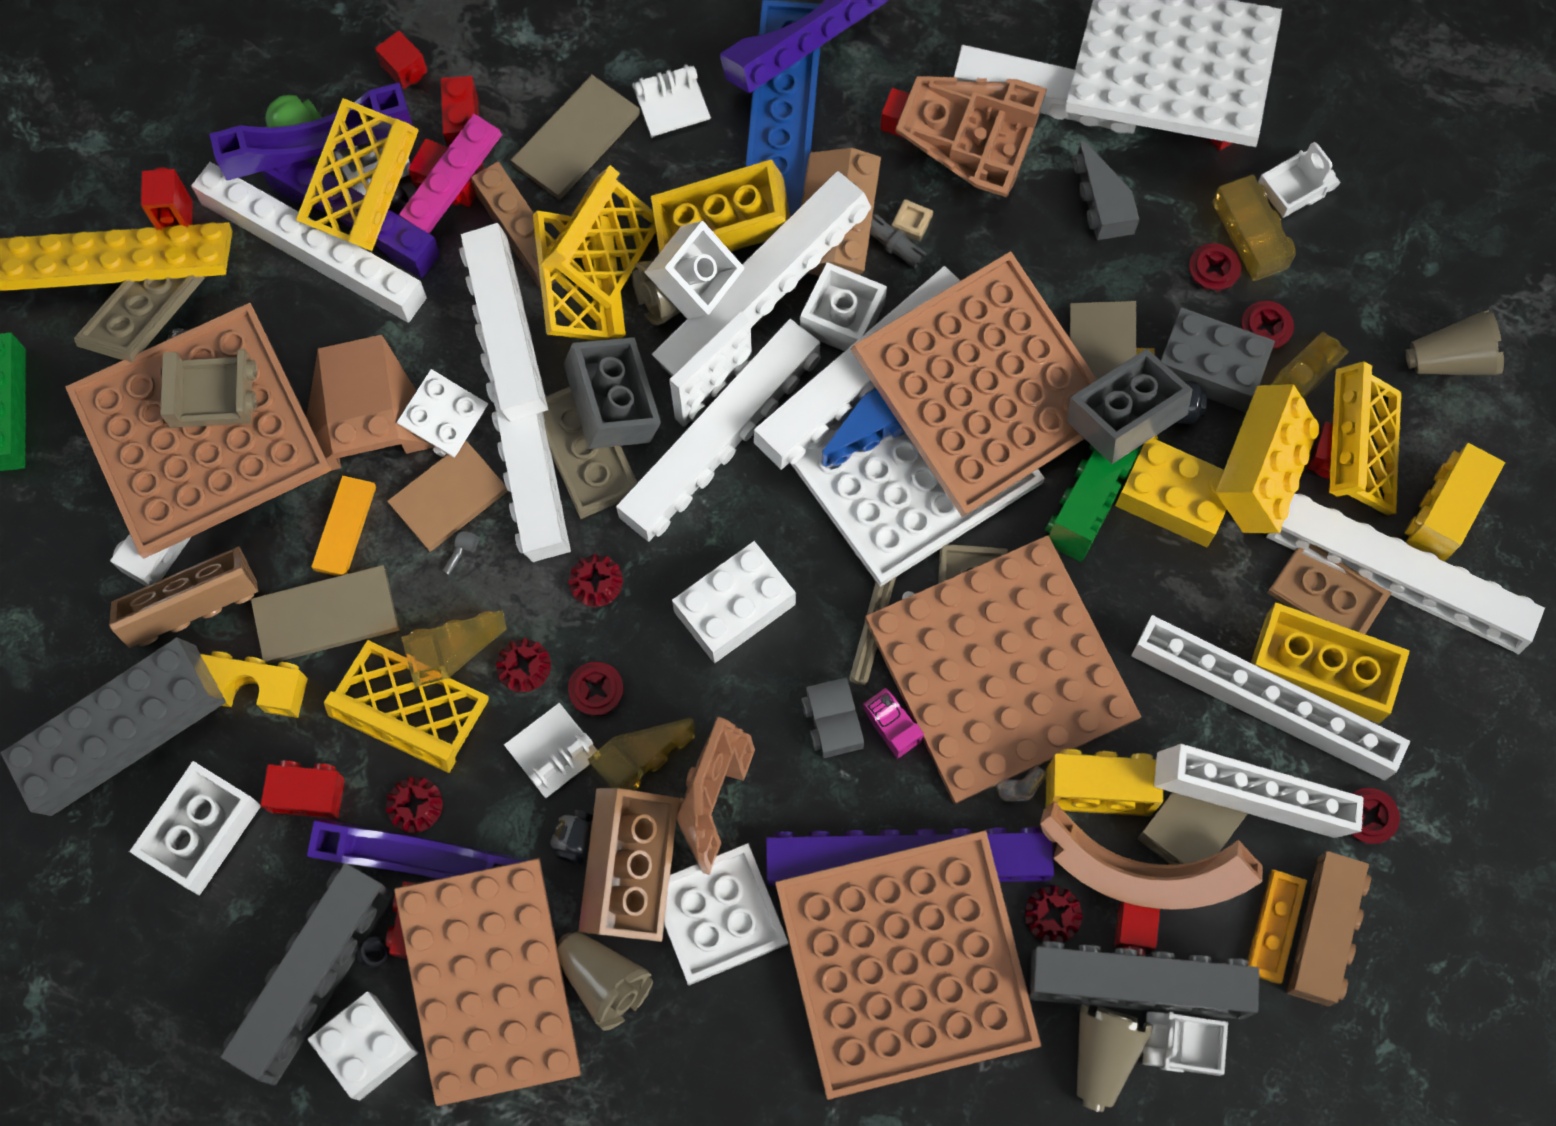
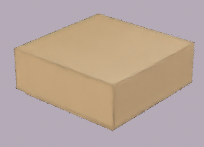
M904 199L891 226L897 231L901 229L906 233L905 236L920 242L932 218L933 210Z

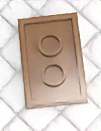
M465 441L455 458L449 454L389 499L388 503L427 550L431 552L507 493L508 490L506 485L473 447Z
M1310 543L1308 548L1327 559L1328 552ZM1296 548L1267 593L1290 608L1366 634L1392 592L1361 576L1358 572L1345 565L1344 562L1342 563V561L1334 564L1344 569L1346 574L1302 554L1304 549Z

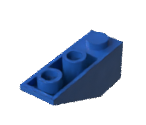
M877 389L866 393L823 449L821 459L823 467L831 464L833 466L843 464L854 452L863 450V452L870 451L877 447L884 438L890 435L895 438L906 433Z

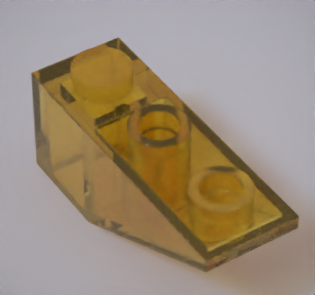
M1322 332L1279 372L1270 385L1294 384L1301 397L1306 400L1349 351L1341 346L1337 339Z
M503 610L498 612L485 611L478 614L475 618L464 621L451 620L441 627L429 630L417 629L409 635L401 637L414 686L417 687L451 677L506 630Z
M687 718L615 736L587 760L592 770L608 788L634 791L641 784L642 780L640 778L650 769L652 772H655L661 768L668 760L666 756L675 747L679 749L685 747L694 738L695 722L692 718Z

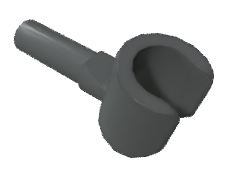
M466 531L458 533L455 539L453 554L442 571L450 575L464 550L474 553L479 541L478 536Z

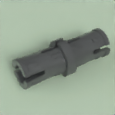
M874 215L871 222L870 235L886 246L885 250L890 254L895 253L913 269H916L927 253L906 238V233L901 229L897 231L879 215Z

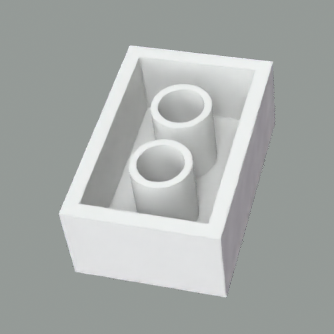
M753 541L672 599L675 614L715 664L796 604V592L756 542Z
M193 761L132 847L130 853L187 889L200 895L261 805L249 795Z

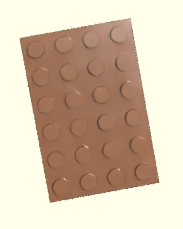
M537 858L395 888L435 1105L441 1106L581 1076L540 859Z

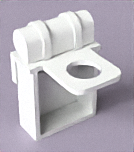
M1313 142L1306 152L1301 150L1296 156L1262 174L1257 185L1284 218L1307 204L1310 206L1324 198L1327 192L1332 191L1340 184V181L1335 176L1336 173L1331 170V160L1320 146Z
M1147 1012L1146 1022L1151 1023L1154 1027L1142 1050L1144 1065L1161 1066V1070L1181 1073L1189 1071L1216 1076L1224 1075L1228 1022L1175 1015L1173 1012H1168L1167 1014Z

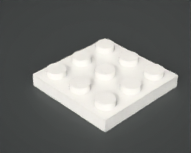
M742 312L736 315L669 379L674 416L683 427L691 420L695 422L706 410V406L714 398L716 399L752 360L750 319Z
M749 844L716 856L710 875L704 874L698 864L670 875L664 924L688 986L788 945L787 938Z

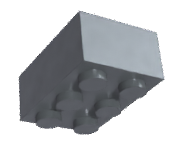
M1181 307L1160 361L1183 381L1197 382L1201 390L1206 391L1207 399L1247 413L1255 390L1260 385L1275 341Z
M635 337L572 343L563 365L588 449L651 442L661 421Z
M1146 348L1071 396L1067 422L1113 464L1188 415L1193 389Z

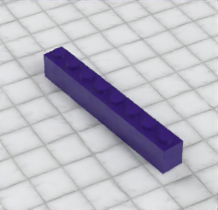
M989 828L985 830L999 882L1050 881L1054 876L1052 842L1042 833V828H1022L1021 833H1007L1005 828ZM933 829L916 830L915 835H901L899 830H883L879 832L880 836H865V831L860 830L846 831L844 836H830L828 831L809 832V837H795L794 832H776L774 837L767 838V886H776L775 882L969 835L971 834V829H952L950 834L936 835V830Z

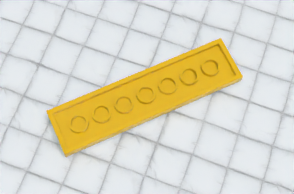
M228 222L189 225L188 228L183 225L163 227V230L146 227L129 230L0 239V291L118 283L125 280H131V282L144 281L145 279L161 280L166 279V277L175 279L187 278L188 276L226 275L232 229Z

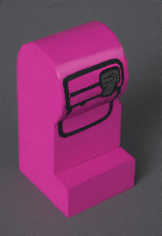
M884 688L862 704L869 720L896 759L922 742L923 731L917 723L914 724L905 710L901 709L897 700L888 689Z

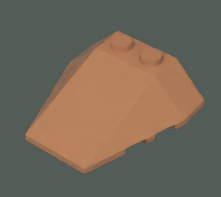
M917 76L896 127V132L974 187L1007 197L1015 183L1032 138L1047 88L1018 79H1007L1006 82H987V78H977L976 81H957V77Z
M382 335L318 348L306 418L331 470L341 468L339 459L341 457L402 444L406 454L435 447L397 424V421L417 391Z
M719 717L700 754L696 767H691L686 780L688 788L684 798L679 799L676 818L701 871L707 875L711 873L721 845L711 813L724 778L728 776L744 781L755 752L750 734L744 733L742 729L735 728L734 724Z

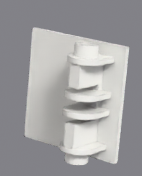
M684 65V68L673 72L667 70L666 74L663 75L657 73V76L645 80L640 78L639 82L632 84L651 137L711 119L696 80L697 73L694 66L688 67V65Z
M431 369L397 421V424L434 445L433 451L439 456L444 457L447 453L455 458L488 403Z
M560 703L504 744L545 798L549 797L601 756L588 735L582 732Z

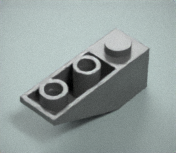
M1080 141L1077 154L1073 155V166L1075 173H1080L1081 198L1088 203L1087 220L1089 228L1095 230L1097 240L1134 234L1139 222V215L1132 190L1086 141Z

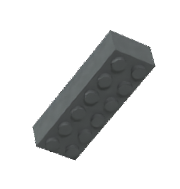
M175 638L2 751L1 755L30 812L53 816L226 703L196 645L180 638Z
M344 863L341 869L337 868L331 874L326 884L328 890L321 901L316 900L311 905L306 915L307 923L301 932L297 931L290 938L285 948L287 954L280 965L275 964L270 969L265 978L267 985L259 997L255 996L249 1002L244 1011L245 1020L238 1030L234 1029L227 1036L223 1044L225 1051L220 1058L258 1081L272 1085L278 1083L356 959L359 945L369 938L395 896L382 884L347 863Z
M1042 942V947H1036L1028 956L1027 993L1029 1000L1079 1005L1085 1003L1089 1004V1006L1163 1013L1173 1012L1174 1014L1243 1020L1258 1013L1259 967L1248 966V961L1242 959H1226L1225 963L1217 964L1211 963V957L1192 955L1189 956V960H1175L1174 954L1168 952H1153L1152 957L1138 956V951L1134 949H1115V953L1111 954L1101 953V947L1080 945L1079 950L1064 949L1063 943Z

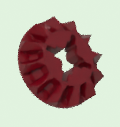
M1210 243L1199 247L1193 253L1190 259L1189 272L1193 276L1194 283L1198 282L1202 285L1204 291L1213 289L1220 292L1225 288L1230 289L1238 280L1241 273V263L1237 254L1229 247L1218 243ZM1209 263L1212 266L1221 265L1223 263L1222 267L1220 268L1219 274L1215 271L1212 273H1206L1210 266Z
M1260 301L1251 305L1245 311L1240 324L1243 330L1274 340L1273 348L1277 349L1289 341L1294 331V322L1291 314L1285 307L1272 301ZM1262 321H1265L1266 324H1276L1273 326L1271 333L1266 329L1257 330L1260 328Z
M593 554L586 558H580L579 562L571 568L568 583L570 591L577 601L586 606L600 607L609 604L619 595L623 584V577L618 564L608 556L604 557ZM594 569L597 570L600 577H605V580L599 581L597 592H595L591 582L585 581L592 578Z
M525 637L522 640L510 641L509 645L500 650L498 660L495 663L500 681L507 688L516 692H530L539 688L547 680L551 670V660L547 650L538 641L528 640ZM517 654H520L521 657L523 656L525 660L532 659V662L528 664L530 676H527L522 669H514L518 665Z
M590 662L582 665L573 673L569 681L568 693L571 702L578 711L591 717L601 714L606 715L610 710L618 707V703L623 695V682L617 670L609 664ZM585 681L594 685L604 682L602 690L606 698L597 694L589 698L590 689Z
M408 777L406 780L396 783L395 787L387 795L386 812L390 821L398 829L409 833L421 832L430 828L438 820L443 806L442 796L438 788L424 777ZM412 791L418 800L427 801L417 806V818H415V815L409 808L400 807L410 802Z
M1364 788L1354 792V795L1363 797L1364 811L1368 812L1378 806L1374 816L1378 824L1372 822L1369 825L1363 826L1365 815L1362 813L1361 832L1353 833V839H1359L1367 845L1383 843L1390 839L1396 833L1400 822L1399 810L1394 800L1385 792L1374 788Z
M1056 885L1040 888L1030 897L1025 908V919L1028 928L1035 937L1044 942L1062 943L1071 939L1079 930L1083 917L1080 901L1071 894L1070 890L1057 887ZM1047 900L1055 909L1060 907L1061 909L1067 908L1060 916V925L1054 919L1040 920L1049 912Z

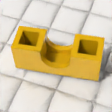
M213 651L211 656L200 654L226 701L221 706L232 707L234 696L242 686L258 684L259 695L256 705L265 713L299 717L308 680L299 670V666L287 662H279L278 666L266 665V661L255 657H245L244 661L232 659L233 656Z

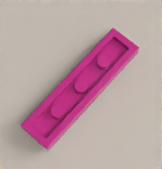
M473 114L399 216L425 232L430 233L502 136L500 130Z

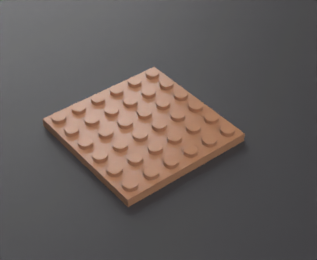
M1011 251L854 344L850 349L961 517L972 512L1085 439L1067 422L1070 397L1095 382L1097 378Z
M251 303L142 351L136 355L133 362L127 360L120 361L65 387L138 553L143 559L332 471ZM245 349L251 360L256 361L257 379L252 380V391L256 394L257 408L256 411H252L251 423L170 428L160 415L164 352H177L182 360L237 357V350Z
M1049 535L865 616L867 626L914 723H917L924 733L923 741L954 804L1052 760L1055 753L1060 754L1061 750L1076 749L1141 718Z
M986 831L775 882L827 1100L1041 1046Z

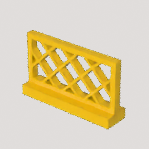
M343 98L296 221L372 251L419 129L404 121L394 119ZM352 109L359 112L363 124L348 131L345 120L349 110ZM367 116H370L374 119L368 121ZM382 122L392 125L387 138L377 142L372 127ZM366 130L371 145L357 152L351 137ZM346 140L351 155L337 161L333 153L335 146ZM375 152L378 160L376 167L365 173L360 158ZM354 161L360 176L345 182L340 167ZM334 171L339 186L325 192L322 185L323 177L325 174ZM362 182L366 190L364 198L353 203L348 188ZM342 192L348 206L333 213L328 198ZM322 201L328 216L318 221L309 219L308 216L312 206ZM351 213L354 224L348 235L341 232L336 219ZM331 222L332 228L324 224Z
M611 165L593 181L540 264L550 273L557 268L607 309L615 301L635 268L634 265L638 263L656 233L653 210L616 180L620 173ZM613 192L623 200L625 208L614 207L611 196ZM608 215L612 229H601L598 216ZM617 215H627L631 228L621 229ZM636 215H642L651 223L650 227L639 228ZM595 236L599 250H588L585 237ZM604 236H614L618 250H607ZM623 236H633L636 249H626ZM601 257L605 271L594 272L590 258ZM610 257H620L624 270L613 271ZM571 258H582L585 272H579L569 264ZM607 278L610 288L608 295L598 287L596 279Z
M536 211L533 214L546 334L595 341L621 339L624 337L626 332L621 293L618 294L613 304L607 309L594 298L590 303L577 290L579 286L577 284L573 286L557 268L550 273L540 265L555 242L545 230L544 223H551L561 233L571 216ZM599 215L601 229H612L609 217ZM595 236L585 237L588 250H599ZM604 236L607 250H615L613 236ZM601 257L590 258L594 272L605 271ZM610 257L613 271H618L616 257ZM571 258L569 264L577 271L585 272L574 261L575 258ZM607 278L596 279L598 287L608 295L610 288ZM554 279L568 292L562 299L552 290L551 282ZM570 296L584 309L578 316L565 303ZM557 309L570 320L571 324L569 326L556 325L555 311ZM586 313L596 322L597 330L589 329L581 320Z
M1365 361L1336 369L1329 492L1337 497L1348 494L1388 516L1396 514L1401 392L1373 376L1372 366ZM1383 396H1386V397L1389 398V399H1388V408H1387V405H1386V403H1385V401H1384ZM1372 405H1375L1380 416L1379 419L1377 418ZM1383 425H1384L1385 430H1386V432H1387V439H1386V436H1385V434H1384V432H1383V430H1382V426H1383ZM1372 435L1374 436V438H1375V440H1376V443H1377V445H1378V447H1379L1377 450H1376L1375 445H1374V443H1373V441H1372V438H1371ZM1381 456H1383V459L1386 463V468H1384L1383 463L1380 459ZM1371 465H1372L1373 470H1374V472H1375V474H1376V476H1377V480H1376V481H1375V479H1374V477H1373V475H1372V473H1371V470H1370V468H1369ZM1380 487L1382 488V490H1383V492H1384V500H1383L1382 495H1381V493H1380V491H1379V488H1380Z
M367 640L336 691H330L324 701V705L329 717L450 773L456 763L455 757L489 701V698L479 691ZM374 653L384 658L386 667L366 672L364 663L369 655ZM362 669L363 674L357 675ZM404 669L414 672L416 681L396 686L393 676L394 672ZM389 674L393 688L372 693L369 680ZM365 681L369 695L356 699L345 695L351 685ZM434 683L444 686L445 696L427 701L423 690L424 686ZM419 688L423 702L403 708L399 694ZM396 696L399 706L398 710L384 713L377 709L375 701ZM465 697L477 702L472 711L457 715L453 703L454 700ZM449 702L453 717L433 722L429 708ZM426 710L429 724L416 728L408 724L405 715ZM402 716L403 721L398 720L396 718ZM465 721L461 728L460 722ZM456 723L458 735L452 744L438 738L436 729ZM432 731L433 736L426 732Z

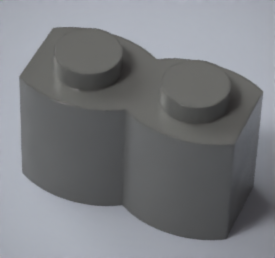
M847 677L806 687L807 697L801 698L805 717H812L815 729L810 730L814 751L821 750L822 757L828 758L863 749V735Z

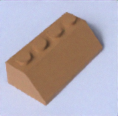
M854 148L811 152L809 154L801 206L839 171L865 193L871 209L864 220L855 224L845 234L843 240L837 246L832 247L821 258L819 264L807 273L820 277L827 262L858 275L864 272L881 157Z
M238 546L112 601L109 625L112 631L129 648L138 644L139 646H146L157 640L158 635L167 631L178 632L189 626L192 620L202 616L203 618H210L221 612L224 606L233 602L241 604L250 600L254 593L258 592L257 580Z
M597 788L578 932L662 942L679 798L621 788Z

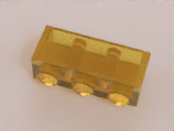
M1254 174L1220 186L1212 203L1253 282L1287 270L1296 255L1295 246L1292 239L1286 237L1281 227L1279 214L1275 210L1273 211L1269 205L1264 186L1258 184Z

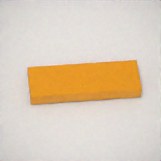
M342 475L312 564L314 571L333 576L348 574L376 490L375 483Z
M1274 869L1269 873L1247 961L1248 966L1259 967V978L1281 984L1307 880Z

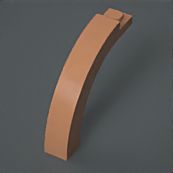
M1055 801L1043 811L1040 822L1042 831L1051 842H1057L1054 859L1082 883L1116 900L1155 909H1191L1229 900L1247 892L1262 882L1263 866L1239 840L1223 851L1195 862L1174 865L1149 864L1122 857L1096 843L1072 821Z

